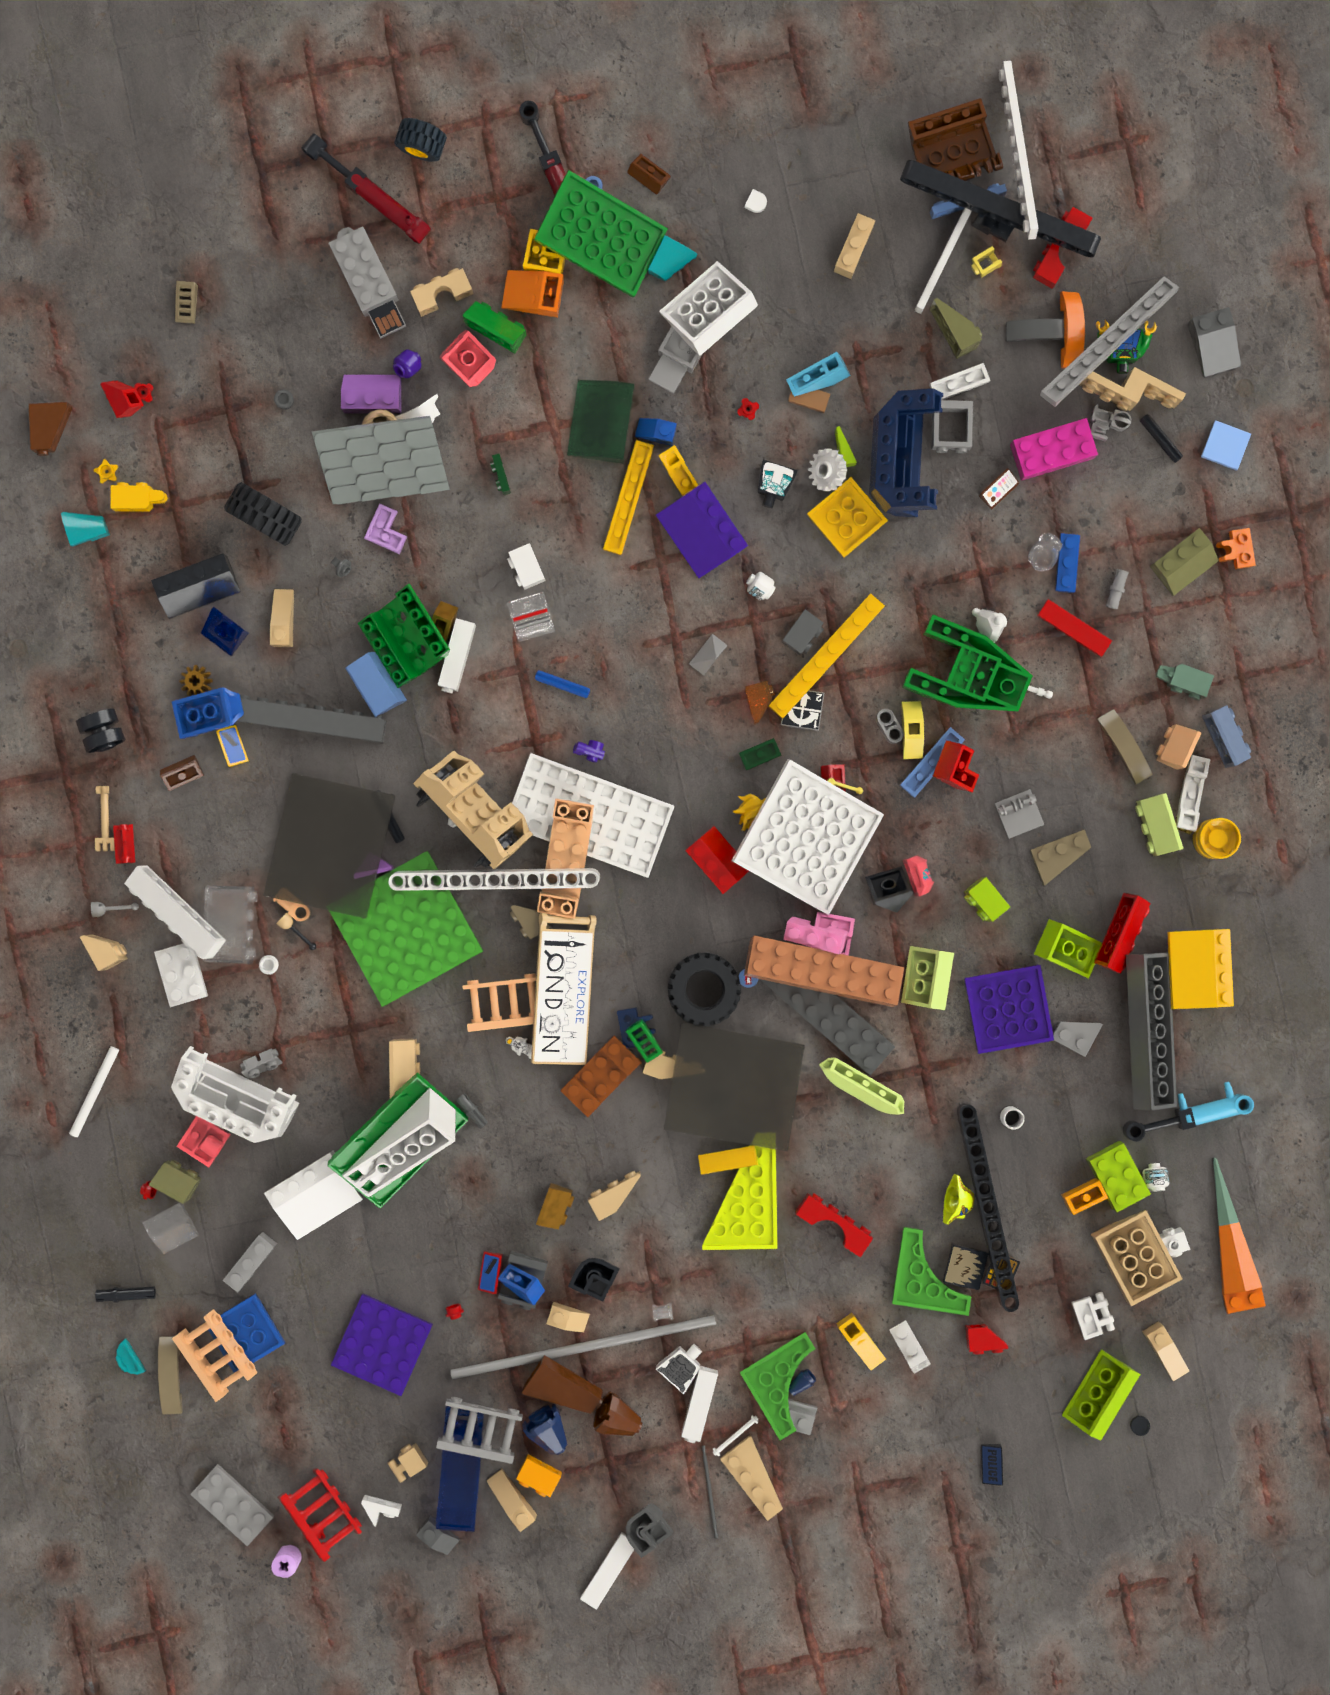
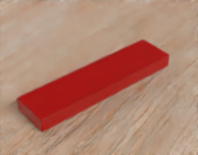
M1049 599L1037 615L1100 657L1104 655L1112 642L1111 639Z

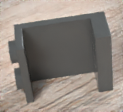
M511 1251L507 1266L511 1264L536 1277L542 1285L548 1261ZM502 1284L498 1296L502 1303L507 1305L519 1304L520 1308L525 1310L535 1309L537 1302L535 1305H532L522 1300Z

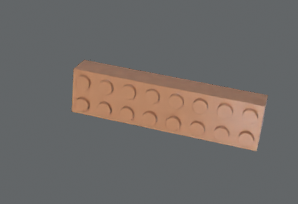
M753 936L750 940L744 976L894 1007L898 1005L904 967Z

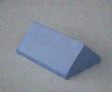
M376 652L366 653L345 668L375 717L407 701L401 689L395 685Z

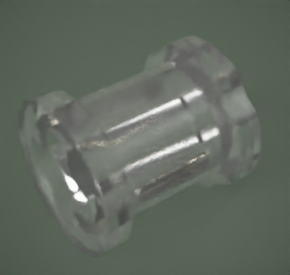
M672 1302L668 1303V1305H652L654 1321L668 1318L673 1320Z

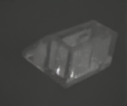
M180 1202L142 1222L150 1239L164 1254L199 1236L185 1207Z

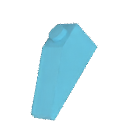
M835 352L786 380L795 397L835 385L849 377L850 373L838 352Z

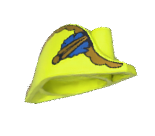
M956 1174L953 1175L944 1198L943 1223L950 1224L956 1218L964 1219L965 1215L973 1208L975 1201L973 1192L963 1185L960 1176Z

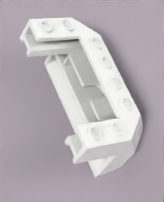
M192 1046L188 1048L180 1060L171 1086L183 1110L253 1143L283 1135L299 1105V1102L295 1101L297 1095L293 1094L291 1096L282 1092L280 1087L275 1092L207 1060V1053L201 1054L194 1051Z

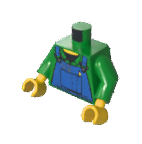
M1106 320L1102 328H1100V322H1096V327L1099 330L1097 338L1110 327ZM1148 321L1144 323L1145 332H1143V329H1137L1107 358L1108 363H1117L1118 374H1127L1128 364H1133L1142 358L1149 347L1152 333L1156 331L1157 326L1155 322L1152 328H1147Z

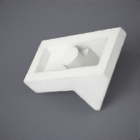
M364 1495L361 1503L375 1527L380 1512L389 1518L398 1517L402 1506L399 1503Z

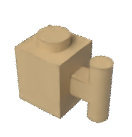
M416 1443L412 1446L408 1444L400 1450L401 1453L398 1456L400 1464H397L394 1459L388 1462L400 1483L406 1479L403 1474L405 1470L412 1477L428 1465L427 1459Z

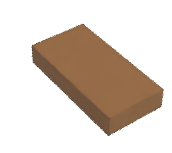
M815 390L794 397L791 391L788 402L825 413L830 393Z

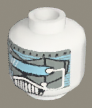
M758 572L756 575L751 574L746 582L748 584L747 592L760 601L768 600L776 588L774 580L762 572Z
M1160 1163L1148 1164L1149 1168L1143 1170V1179L1147 1188L1150 1189V1192L1164 1191L1165 1187L1169 1185L1167 1168L1160 1167Z

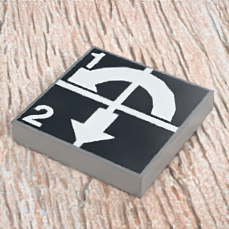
M808 691L791 711L781 719V725L819 731L824 693Z

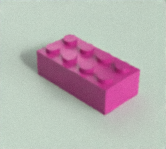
M1087 418L1015 439L1010 444L1021 481L1092 460L1098 455Z

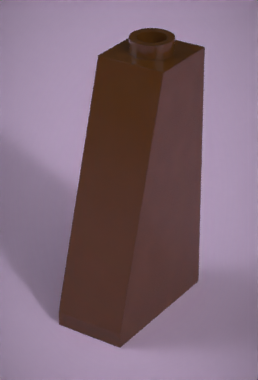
M545 1355L525 1382L522 1390L524 1395L589 1414L595 1408L598 1409L603 1402L601 1398L602 1389Z

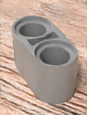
M889 709L879 711L875 720L887 742L891 744L900 742L904 732L894 713ZM881 713L889 715L890 720L888 723H883L880 720ZM891 730L898 731L899 738L897 740L890 738L889 732Z

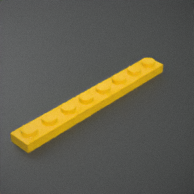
M870 593L768 707L783 719L885 605Z

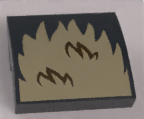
M952 1244L943 1282L979 1290L988 1252Z

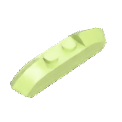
M828 1058L819 1064L826 1077L843 1091L881 1112L895 1115L904 1114V1100L898 1093L837 1058Z

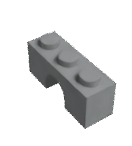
M264 1232L259 1234L223 1281L238 1293L278 1243Z

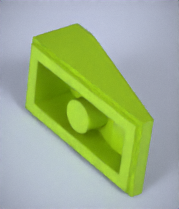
M838 426L834 431L838 454L843 455L846 467L855 466L857 463L840 426Z

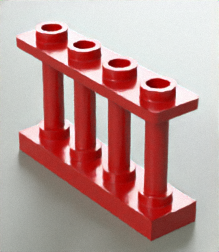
M315 1468L312 1471L316 1476L293 1494L287 1495V1493L283 1492L278 1496V1499L320 1560L325 1562L330 1558L328 1554L330 1548L353 1530L356 1534H361L360 1527L362 1525L356 1517H351L349 1514L351 1509L347 1503L340 1501L338 1498L340 1493L336 1487L329 1485L327 1482L329 1477L325 1471ZM321 1482L327 1492L306 1509L298 1511L295 1506L296 1501ZM332 1498L338 1508L317 1525L309 1527L306 1522L308 1516ZM343 1514L349 1524L328 1541L321 1543L317 1538L319 1532Z

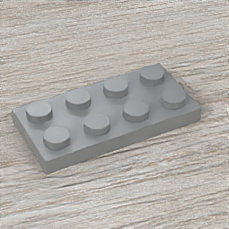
M218 1464L190 1494L246 1546L253 1541L274 1517L265 1506Z

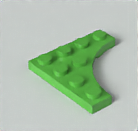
M903 1227L892 1304L969 1316L971 1295L962 1294L949 1288L930 1269L923 1250V1230Z
M806 1332L740 1372L779 1440L797 1431L790 1415L788 1397L790 1383L797 1367L809 1353L816 1349Z

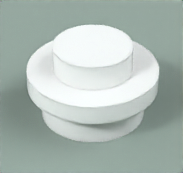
M271 955L262 957L259 962V968L264 974L275 973L279 966L278 960Z

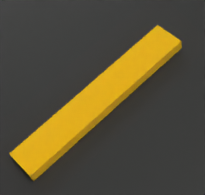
M639 440L635 441L603 547L605 551L622 555L654 449L652 444Z

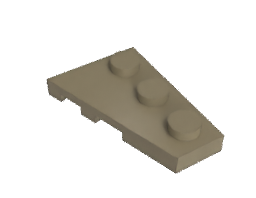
M1085 830L1030 850L1043 886L1091 848Z

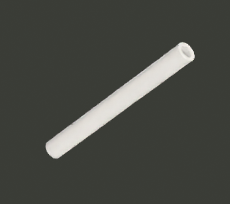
M110 1046L69 1132L70 1135L74 1137L79 1136L119 1049Z

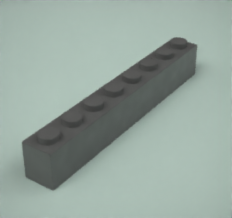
M240 695L244 715L236 722L384 743L387 720L382 719V715L375 717L371 714V717L363 716V712L358 711L346 714L343 709L333 708L332 712L326 711V707L314 705V709L306 708L307 704L295 703V706L287 705V701L276 700V703H270L267 698L257 697V700H250V696Z

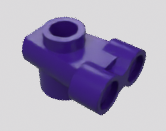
M589 740L587 745L578 741L574 745L573 753L587 756L586 760L597 762V760H602L604 757V744Z

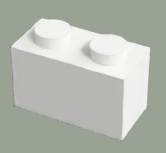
M530 543L508 552L510 557L507 560L511 569L515 568L518 575L515 576L519 587L523 585L524 590L545 581Z

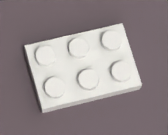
M184 943L154 952L170 1007L208 996L198 958L194 953L195 951Z

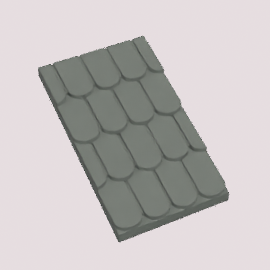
M430 416L311 431L333 504L364 502L450 490Z

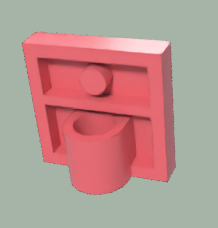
M196 1116L176 1147L207 1167H210L231 1134L221 1127Z

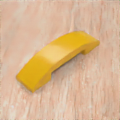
M675 445L658 455L681 496L698 485Z

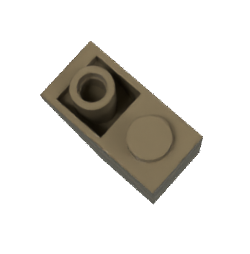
M518 905L511 906L512 911L510 914L515 922H520L522 926L520 931L525 938L529 937L530 940L538 936L540 913L537 910ZM547 923L546 929L551 928L550 925Z

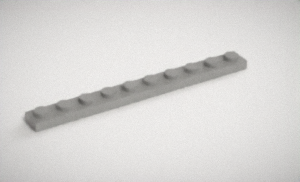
M1166 277L1160 279L1041 391L1040 396L1056 407L1176 294L1179 287Z

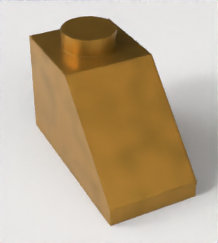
M440 601L433 614L432 621L447 643L456 620L458 607Z

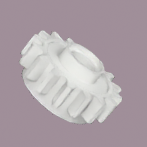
M818 450V454L813 455L815 460L809 462L812 465V468H808V471L812 472L809 479H814L812 485H817L818 490H837V486H842L843 480L846 479V461H844L842 454H838V450Z

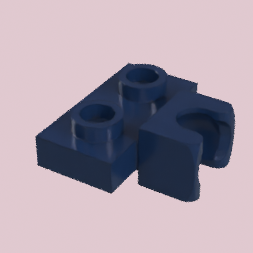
M637 1007L618 1010L617 1015L622 1042L627 1048L636 1047L626 1033V1029L640 1019H643L646 1024V1021L653 1019V1015L649 1014L638 1017ZM640 1027L633 1033L636 1035L637 1033L642 1031V1028ZM649 1029L652 1034L656 1033V1029ZM642 1036L638 1038L639 1042L643 1040Z

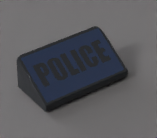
M981 1444L982 1484L1003 1486L1001 1444Z

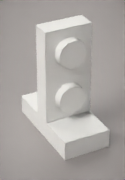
M906 1320L890 1329L892 1336L914 1374L931 1364Z

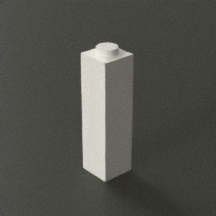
M456 618L448 646L450 652L445 657L438 686L442 687L441 691L453 693L454 690L458 692L476 628L475 623Z
M700 1366L697 1372L681 1432V1437H684V1440L687 1442L695 1443L696 1441H701L718 1377V1370Z

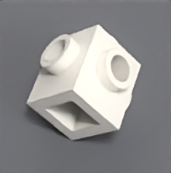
M1181 1227L1176 1229L1168 1228L1159 1234L1171 1257H1178L1182 1255V1252L1190 1250L1185 1233Z

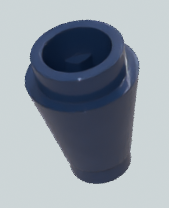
M809 1369L801 1370L790 1383L789 1392L795 1396L814 1386V1383L817 1381L816 1377Z

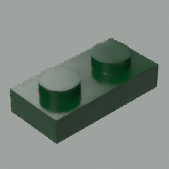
M500 454L492 455L493 461L490 464L493 473L497 472L499 478L495 480L498 491H502L503 495L511 494Z
M774 738L739 753L746 771L782 756Z

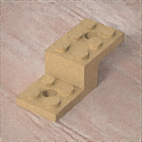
M1136 367L1126 376L1122 386L1095 372H1092L1079 384L1083 387L1084 391L1091 394L1094 392L1100 396L1101 400L1105 402L1111 401L1117 404V408L1123 411H1131L1139 402L1143 393L1149 399L1161 401V404L1167 408H1175L1183 401L1186 393Z

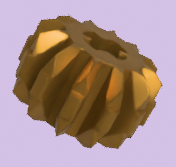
M194 665L193 671L190 667H187L188 674L181 673L185 680L181 679L179 683L185 684L181 689L182 691H187L188 696H191L193 693L194 695L204 693L205 688L207 690L212 689L210 686H207L208 683H213L212 679H207L211 673L205 672V667L202 666L199 669L198 665ZM195 677L200 679V683H197V686L192 683L193 679L196 680Z

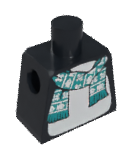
M763 459L758 493L765 495L762 506L772 509L775 499L783 501L798 470Z

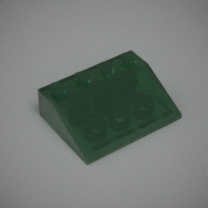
M578 380L567 456L624 464L635 390L634 384L618 381Z

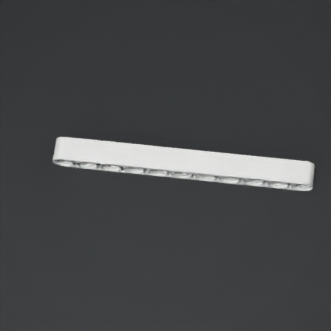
M593 868L396 871L390 876L388 882L393 890L592 888L600 881V873ZM589 873L594 874L596 881L593 883L588 882L586 875ZM512 874L517 875L519 882L516 884L511 883L509 876ZM535 874L538 877V882L531 883L528 880V876ZM549 874L557 876L558 880L556 883L548 881L547 877ZM574 874L577 877V881L575 883L568 882L567 875ZM437 875L441 878L442 882L440 885L433 883V876ZM453 875L460 877V884L457 885L452 882L451 878ZM472 875L479 876V884L471 882ZM491 875L499 877L500 881L498 884H493L490 881ZM395 876H400L403 879L402 885H397L394 882ZM414 876L421 877V885H416L414 883Z

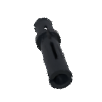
M155 1286L136 1288L113 1287V1289H102L95 1292L96 1302L113 1301L118 1303L123 1300L155 1299L156 1297Z

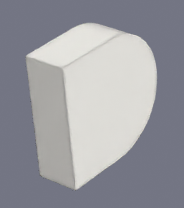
M753 189L744 208L754 213H760L766 208L767 199L764 194Z

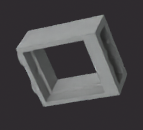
M941 400L942 412L966 413V442L939 441V413H932V450H936L937 453H947L948 450H955V453H967L972 448L973 401Z

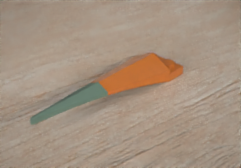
M1213 1158L1220 1242L1222 1296L1226 1313L1230 1314L1265 1307L1260 1279L1216 1158Z

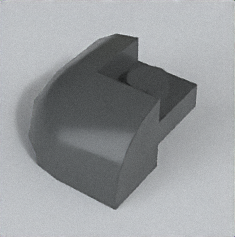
M649 1504L634 1514L626 1525V1538L641 1558L654 1550L659 1543L674 1532L662 1517L663 1512L654 1504Z

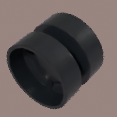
M115 709L101 710L76 720L80 734L91 733L90 736L82 740L86 753L107 751L126 740L122 728L110 729L111 726L119 722Z

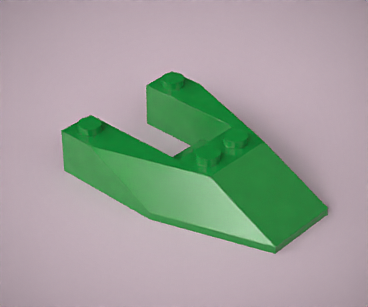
M932 615L923 635L959 649L947 682L910 668L902 688L956 708L1018 712L1033 675L987 636Z

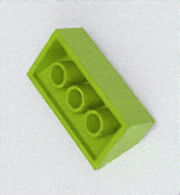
M1101 1350L1062 1416L1089 1436L1102 1440L1141 1374Z

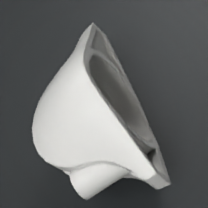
M436 394L420 406L396 416L397 420L430 416L433 423L435 417L440 415L435 405L438 395Z

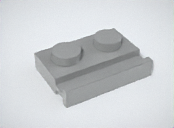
M788 1399L790 1415L797 1429L796 1432L810 1435L817 1406Z

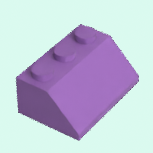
M344 375L341 387L342 411L344 413H370L375 410H387L392 414H401V377L398 375Z

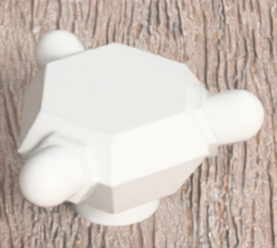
M978 608L972 610V615L977 618L976 626L979 633L987 636L995 643L1007 625L1004 614Z

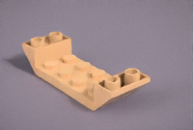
M555 799L552 817L554 819L545 869L585 868L594 805ZM549 874L547 877L550 883H556L558 880L554 874ZM568 874L567 880L570 883H575L577 877L574 874ZM581 888L542 889L537 912L575 919Z

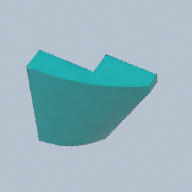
M665 235L648 269V274L666 282L674 273L683 269L687 263L696 259L698 254Z
M69 512L61 513L64 528L72 547L110 535L103 516Z

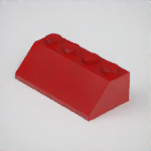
M1123 893L1094 961L1095 964L1121 974V971L1126 967V955L1133 951L1136 936L1142 930V922L1149 914L1150 902L1138 895Z

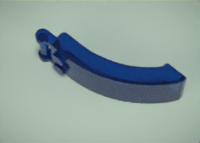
M446 1406L445 1408V1422L443 1435H445L447 1428L448 1418L451 1409L450 1406ZM459 1408L457 1416H469L470 1411ZM478 1412V1420L475 1422L472 1441L475 1445L483 1443L484 1413ZM456 1419L453 1432L455 1441L461 1442L464 1439L468 1420ZM442 1450L436 1529L475 1532L481 1457Z

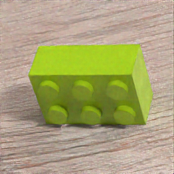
M1118 1141L1086 1158L1095 1177L1100 1180L1108 1196L1107 1200L1115 1212H1119L1151 1195L1123 1142Z

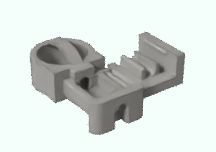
M1097 404L1093 408V414L1090 419L1091 423H1093L1091 427L1092 436L1095 439L1106 441L1108 437L1105 434L1109 428L1116 431L1126 430L1132 421L1130 414L1116 409L1113 412L1099 409ZM1116 415H1124L1126 418L1119 417ZM1115 420L1128 424L1126 427L1121 428L1115 424Z

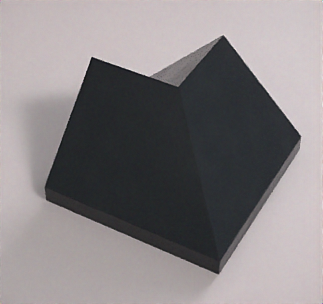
M902 866L865 877L873 905L898 912L913 894Z

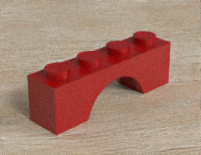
M1072 207L1070 212H1065L1061 220L1086 230L1093 217ZM1053 243L1051 245L1047 244L1042 253L1045 256L1042 262L1038 260L1033 269L1036 272L1033 279L1051 289L1054 288L1065 269L1059 259L1060 246Z
M807 1193L795 1211L796 1215L811 1225L822 1220H830L837 1223L843 1229L844 1247L861 1258L873 1240V1237L870 1235L871 1231L863 1225L860 1228L854 1224L855 1220L848 1215L844 1217L838 1213L839 1209L832 1204L827 1206L822 1203L823 1199L817 1194L813 1193V1195Z

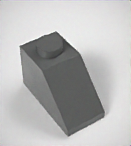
M432 1515L426 1519L416 1534L430 1548L446 1555L460 1541L455 1534Z

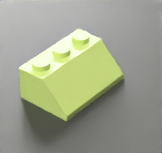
M1159 794L1136 801L1137 806H1135L1138 817L1141 816L1143 822L1141 829L1143 834L1147 835L1149 853H1152L1153 856H1159L1183 849L1167 794Z
M910 946L901 1003L945 1010L954 953Z

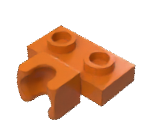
M1250 528L1229 531L1230 540L1221 541L1216 544L1217 548H1223L1226 551L1225 556L1218 559L1219 562L1233 560L1235 569L1256 566Z

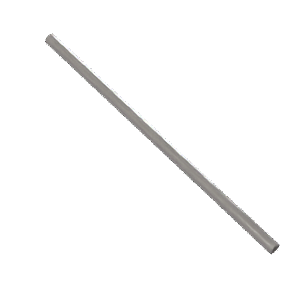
M715 1316L697 1318L452 1369L451 1377L452 1379L539 1362L544 1355L553 1359L716 1325Z

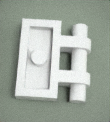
M1103 1292L1095 1294L1097 1301L1094 1303L1090 1296L1071 1302L1084 1340L1102 1335L1101 1326L1106 1325L1107 1331L1115 1329L1113 1324L1114 1318L1109 1313L1107 1307L1109 1304L1107 1299L1104 1298ZM1095 1310H1101L1103 1316L1101 1319H1098Z

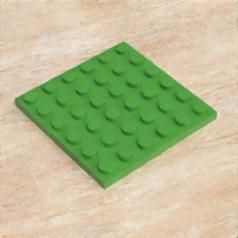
M429 851L420 854L327 906L382 1007L483 952L481 945L450 890H393L389 886V878L396 871L439 870ZM435 875L432 877L434 884H441L442 880L439 876ZM395 876L394 882L397 885H402L403 879L400 876ZM413 877V881L416 885L422 884L421 877Z

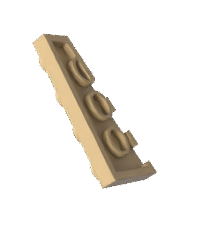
M750 1434L724 1454L720 1460L768 1521L783 1508Z

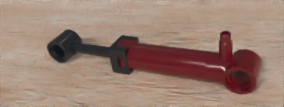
M528 100L520 105L521 121L525 125L531 126L543 153V156L539 157V162L555 196L566 173L557 150L550 152L537 123L539 120L538 106L533 101ZM528 110L534 111V114L532 116H526L525 112Z
M313 133L301 147L307 156L314 161L320 157L346 177L344 182L348 189L366 200L402 229L417 244L422 242L431 231L427 223L414 216L373 183L359 168L355 167L352 172L325 151L328 145L319 136Z

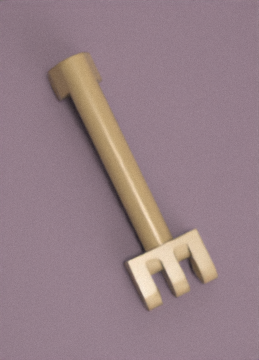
M96 786V794H100L101 838H95V851H101V844H103V851H108V844H110L111 851H115L114 838H109V786Z

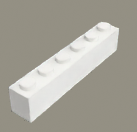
M147 865L137 866L124 883L129 888V891L133 895L138 896L145 907L155 912V916L159 920L164 921L170 931L178 934L182 938L181 941L185 945L190 946L199 958H213L226 940Z

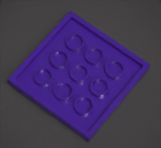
M1041 965L964 978L977 1054L1054 1041Z
M362 1294L331 1366L402 1396L433 1324Z

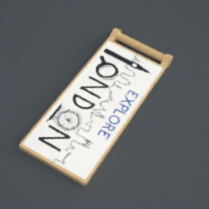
M547 913L539 914V941L531 1063L586 1064L594 930L596 926V916L594 915L575 917L573 919L547 915ZM547 923L587 925L588 930L546 929Z

